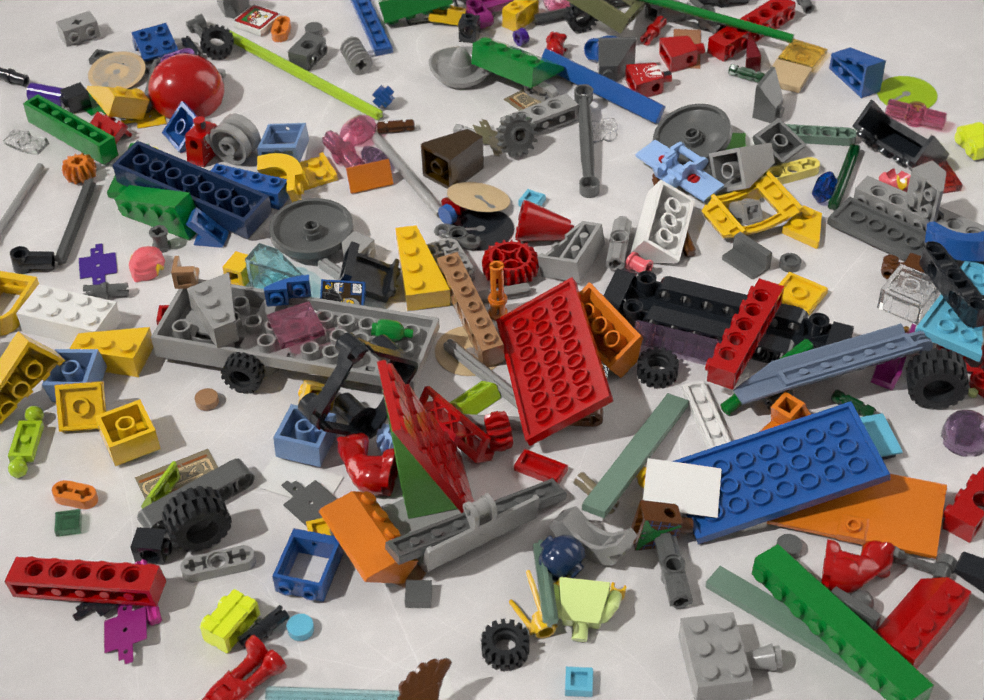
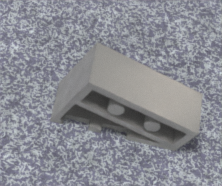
M229 272L187 288L191 308L217 349L239 341Z

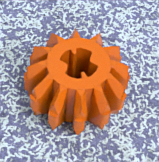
M84 153L80 155L75 154L74 156H67V159L63 160L62 173L68 183L74 182L76 185L82 182L84 184L85 180L96 177L97 166L90 155H85Z

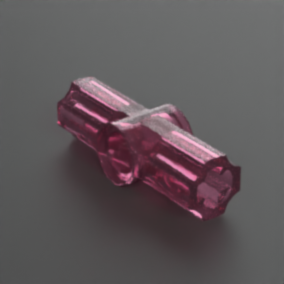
M889 99L885 109L887 116L904 120L908 126L915 128L924 125L943 130L948 115L945 112L926 108L924 103L918 101L909 104Z
M330 130L322 137V143L331 152L332 158L337 165L342 164L345 168L365 164L357 155L352 142H345L337 132Z

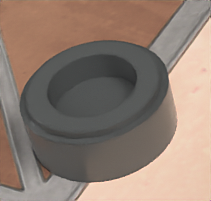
M310 22L305 25V33L308 32L320 36L323 34V26L319 22Z
M785 253L780 257L779 267L788 273L797 272L801 267V258L794 253Z
M783 534L777 539L776 545L779 544L794 559L800 556L802 551V541L800 538L793 534Z

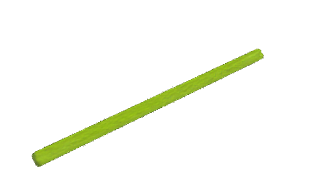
M230 30L229 33L232 32L234 37V44L375 120L383 117L381 109Z

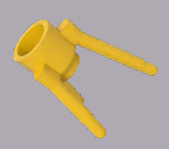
M527 570L526 575L538 611L532 615L530 622L512 599L509 600V604L526 625L530 635L536 634L537 638H547L555 633L558 626L553 624L552 627H547V624L543 623L536 584L531 571Z

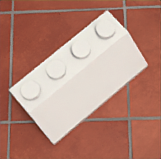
M660 180L647 192L631 253L636 252L639 257L645 260L650 259L653 263H678L695 199Z

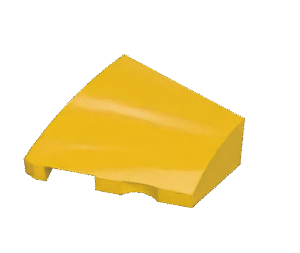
M450 5V8L440 10V8L433 9V13H429L428 21L458 25L462 14H466V8Z

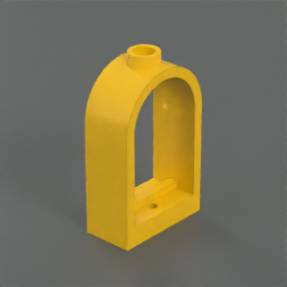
M0 271V296L3 292L20 295L10 311L0 316V336L12 333L20 326L16 313L39 285L37 277Z

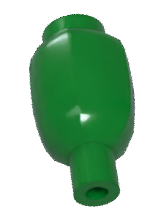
M380 319L377 323L372 322L371 336L386 335L393 342H398L403 337L413 338V329L404 328L398 321Z

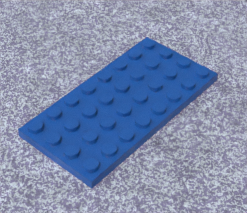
M851 401L671 461L721 468L718 518L686 514L687 518H692L693 533L698 544L891 480L885 463Z

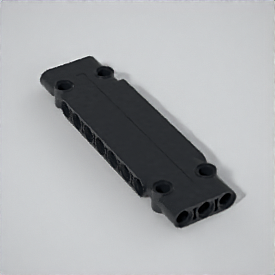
M619 268L616 269L603 295L634 328L642 326L643 330L650 334L715 350L718 342H722L725 329H730L732 318L735 313H739L742 300H747L746 294L672 276H665L659 282L656 281V274L651 271H642L637 275L635 272ZM782 303L751 359L769 364L771 361L780 359L804 339L812 342L814 349L852 338L854 326L836 321L831 324L829 323V317L823 313H813L809 317L804 309Z

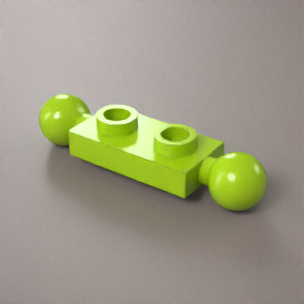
M38 406L28 407L25 411L26 420H19L8 453L10 461L8 472L14 478H21L27 473L28 466L26 462H34L44 429L42 422L44 412Z

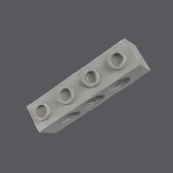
M565 93L514 113L526 114V117L532 118L531 123L537 125L534 131L539 133L534 135L536 137L578 121L579 105ZM505 116L500 118L502 121L506 119ZM518 131L515 133V139L518 136Z

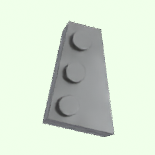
M582 221L565 234L563 241L559 244L555 242L551 245L552 249L546 254L541 253L537 256L541 277L565 281L573 277L577 283H581L605 245L602 224Z

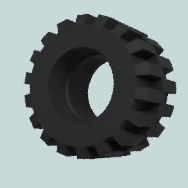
M936 348L931 349V351L924 350L920 355L916 354L913 356V360H909L907 363L908 394L910 399L915 401V404L923 405V408L927 409L930 407L933 409L943 407L945 409L949 408L950 405H957L958 401H963L965 395H968L969 380L966 362L960 354L956 355L955 351H947V349L943 348L941 350H936Z
M197 486L193 489L190 487L184 492L180 491L177 493V496L168 500L169 503L165 504L163 508L162 521L172 545L180 551L192 552L196 550L198 552L205 548H211L212 545L218 544L222 538L226 537L227 531L231 529L232 518L222 495L218 490H213L209 486L205 488Z

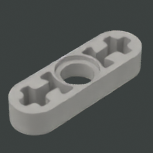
M243 545L187 557L182 561L180 568L182 576L186 581L198 582L248 571L255 566L256 559L254 550L249 546ZM246 556V560L241 561V557ZM217 560L225 561V564L219 568L211 566Z

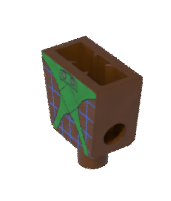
M640 500L631 526L632 530L637 534L633 541L634 550L656 549L654 540L663 533H671V535L677 537V540L680 533H692V518H681L679 507L676 504Z

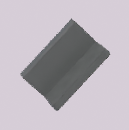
M742 232L734 235L733 248L722 255L723 261L751 279L757 278L770 269L772 252Z

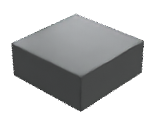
M406 580L405 608H431L432 580Z

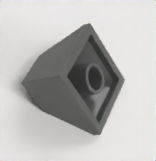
M636 37L598 38V73L616 82L624 78L626 65L635 64Z
M771 66L756 86L752 116L754 119L767 123H772L777 118H781L785 109L782 107L783 95L776 69Z

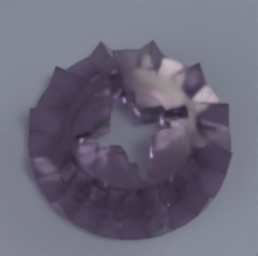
M365 146L360 152L361 158L366 161V164L388 159L385 153L376 147Z

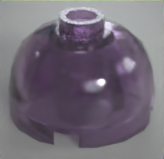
M968 409L958 410L948 416L941 430L944 446L952 453L967 457V454H975V456L983 454L984 416L979 412Z

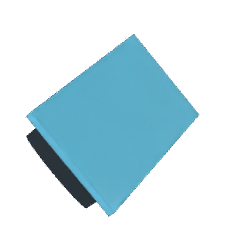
M883 413L860 417L882 460L894 458L896 454L903 453Z

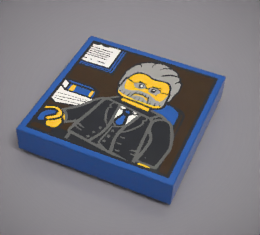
M321 279L320 299L365 306L366 282Z

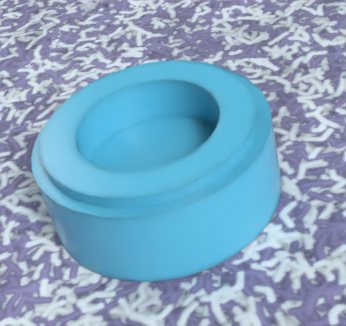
M306 614L292 616L287 622V631L290 638L295 641H304L310 638L314 632L312 618Z

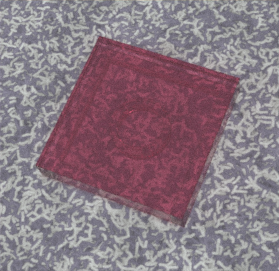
M309 301L266 315L267 321L281 349L325 336V330Z

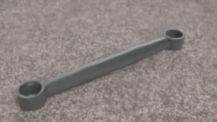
M581 84L574 89V101L579 105V142L583 177L579 181V193L585 198H594L599 194L600 182L595 177L594 139L590 104L593 102V88L590 85Z

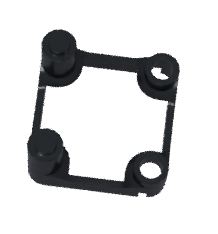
M347 332L336 341L335 350L339 354L337 365L318 395L309 393L302 397L298 403V411L317 429H322L324 432L345 436L364 433L371 439L376 436L377 430L382 428L383 423L388 418L384 397L377 408H366L351 393L340 394L336 397L333 408L348 425L325 420L330 412L332 401L350 374L349 371L370 350V353L379 361L386 360L387 363H392L403 382L409 384L418 370V363L386 335L376 336L369 343L358 338L353 333Z

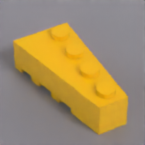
M417 225L395 228L407 311L451 306L450 289Z
M19 331L0 358V424L17 408V404L24 397L28 398L34 392L32 389L41 380L45 381L51 375L50 372L57 365L60 366L65 361L55 350Z

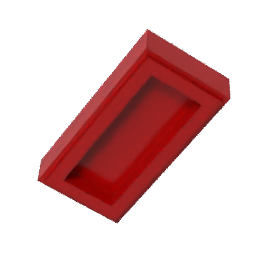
M524 449L514 464V471L543 482L553 478L560 484L568 471V465Z

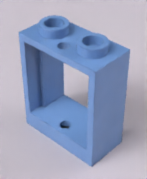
M306 123L268 124L257 147L258 155L282 153L294 157L300 163L309 142Z

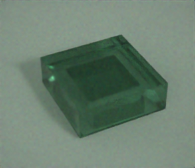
M81 509L55 512L54 532L56 537L81 533Z

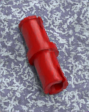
M658 16L652 24L647 26L646 32L640 37L641 43L646 39L643 45H649L654 38L660 35L661 29L667 24L666 18L660 22L663 16Z

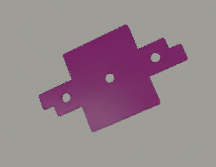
M119 604L117 606L118 616L104 621V653L118 649V660L125 659L126 665L133 662V644L147 639L146 607L132 611V605Z

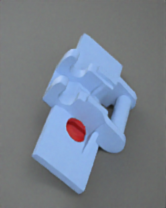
M654 140L635 154V157L653 168L657 178L675 188L680 186L702 202H706L711 198L712 194H716L724 188L723 183L703 171L708 164V159L700 157L689 150L682 142H678L668 148ZM682 154L693 162L689 161L682 165L678 162L679 155Z

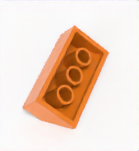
M589 282L580 291V296L600 359L608 369L622 378L637 363L643 337Z
M351 491L319 510L320 515L364 582L403 584L418 563V559L415 558L398 565L386 551L385 542L401 535L372 493L367 491Z

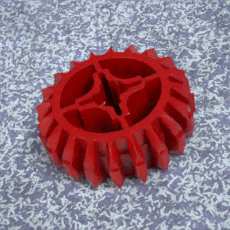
M503 240L502 243L495 242L494 246H489L488 250L484 251L482 271L487 281H490V263L501 261L504 264V286L532 282L538 273V255L534 251V247H529L528 243L522 244L521 240L518 242H513V240L510 242Z

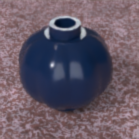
M549 535L540 544L542 550L538 559L541 566L542 562L548 568V571L552 573L554 581H558L560 577L575 578L584 569L581 562L585 559V550L583 544L577 538L571 535H561L553 538Z

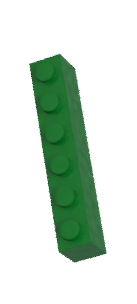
M37 94L23 103L29 123L85 155H90L97 162L105 165L119 156L114 136Z

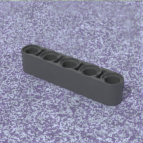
M233 459L144 507L138 513L137 520L143 528L166 529L162 521L163 508L165 504L169 503L168 500L177 496V493L180 491L184 492L190 487L193 489L197 486H203V488L209 486L213 490H218L223 500L226 501L249 488L253 484L255 476L241 459Z

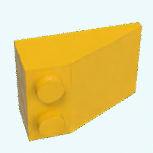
M87 86L86 90L109 117L144 119L149 99L142 90L137 88L130 90L120 86L115 88Z

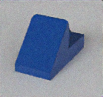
M197 207L191 212L186 224L197 233L193 243L195 246L222 248L229 234L226 229Z

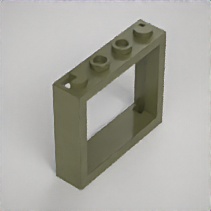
M567 0L620 34L642 12L646 2L639 0H622L631 6L623 13L604 0Z

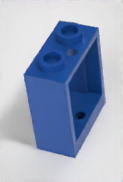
M293 528L272 575L275 592L283 595L304 597L311 601L318 600L324 602L344 554L343 548L336 537ZM298 553L329 559L319 582L289 576Z

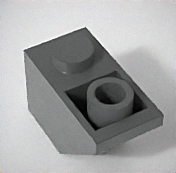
M649 3L645 4V18L655 21L658 16H663L660 22L665 18L667 23L686 20L687 14Z

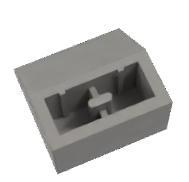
M933 160L912 168L905 202L929 222H936L946 177V171Z

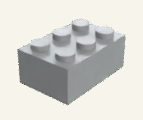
M734 612L681 618L679 640L694 700L750 699L753 679Z

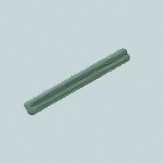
M538 540V543L533 544L542 621L547 624V627H552L553 624H557L559 621L552 573L548 571V568L542 562L541 566L538 559L542 550L540 544L543 540Z

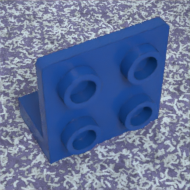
M167 23L131 32L135 51L139 50L144 62L178 51Z

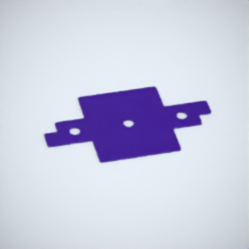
M102 243L95 244V248L90 249L91 256L79 258L80 279L92 277L93 285L106 282L105 275L117 273L116 253L103 254Z

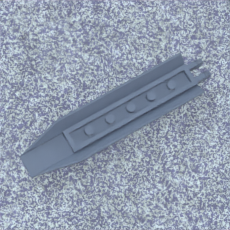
M900 323L771 361L736 387L733 392L743 405L784 393L785 391L840 377L844 374L863 370L878 364H884L898 358H904L915 353L921 354L924 350L930 351L934 344L921 330L909 334L905 333L903 325Z

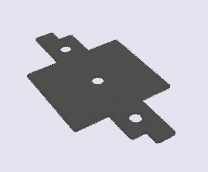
M316 480L305 488L298 481L293 483L286 481L281 485L293 496L283 506L305 526L306 521L322 518L319 510L337 500L335 496Z

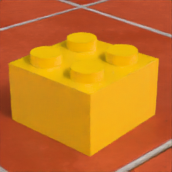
M140 399L95 416L100 435L115 466L161 449L156 430Z

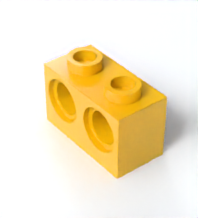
M514 0L503 7L502 27L515 31L533 22L534 15L539 14V0Z

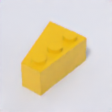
M150 327L78 333L70 349H98L107 365L106 373L139 377L154 347L151 340L152 333Z

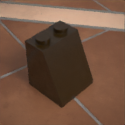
M465 129L423 142L421 144L423 176L446 189L454 184L468 181L484 168L483 136Z

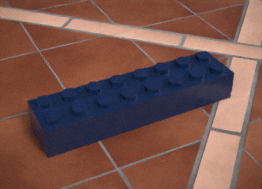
M138 140L112 165L117 182L124 186L134 185L189 192L195 206L224 229L247 239L272 213L269 195Z

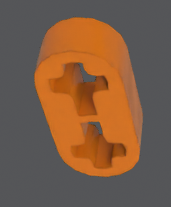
M279 16L275 18L271 29L274 42H284L288 39L291 30L289 17Z
M62 480L55 483L52 487L54 500L60 505L90 509L98 503L96 489L91 485Z

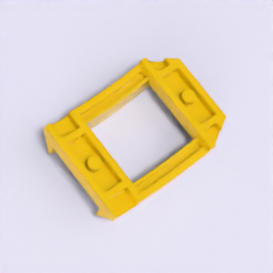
M769 171L766 173V177L758 182L756 181L749 188L736 190L720 196L712 194L711 200L708 205L705 204L702 213L719 235L726 239L734 238V235L739 232L746 236H751L769 230L802 211L803 207ZM763 197L777 214L761 222L742 226L729 212V204L746 198L759 200Z

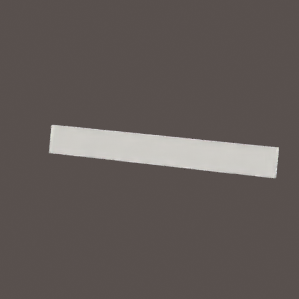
M705 381L682 384L681 390L685 399L689 400V409L706 448L710 449L731 442ZM767 522L743 529L742 532L765 528Z

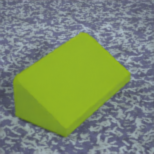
M481 381L449 403L462 414L477 415L498 401L501 395L496 383Z
M172 461L141 505L142 509L170 494L180 480V473L175 461Z

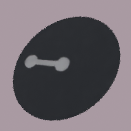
M469 209L461 215H457V221L451 224L464 227L468 234H473L475 238L477 236L481 238L482 241L479 247L472 250H488L489 246L495 245V242L502 243L503 240L507 242L514 230L512 220L501 211L480 212ZM454 235L453 237L458 238L462 237V235ZM476 239L469 240V242H476Z

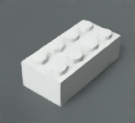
M40 284L16 313L24 333L71 344L78 333L115 330L121 322L117 302Z

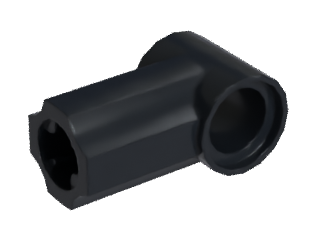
M17 246L10 251L13 271L17 274H26L32 269L55 268V254L52 251H29L24 246Z

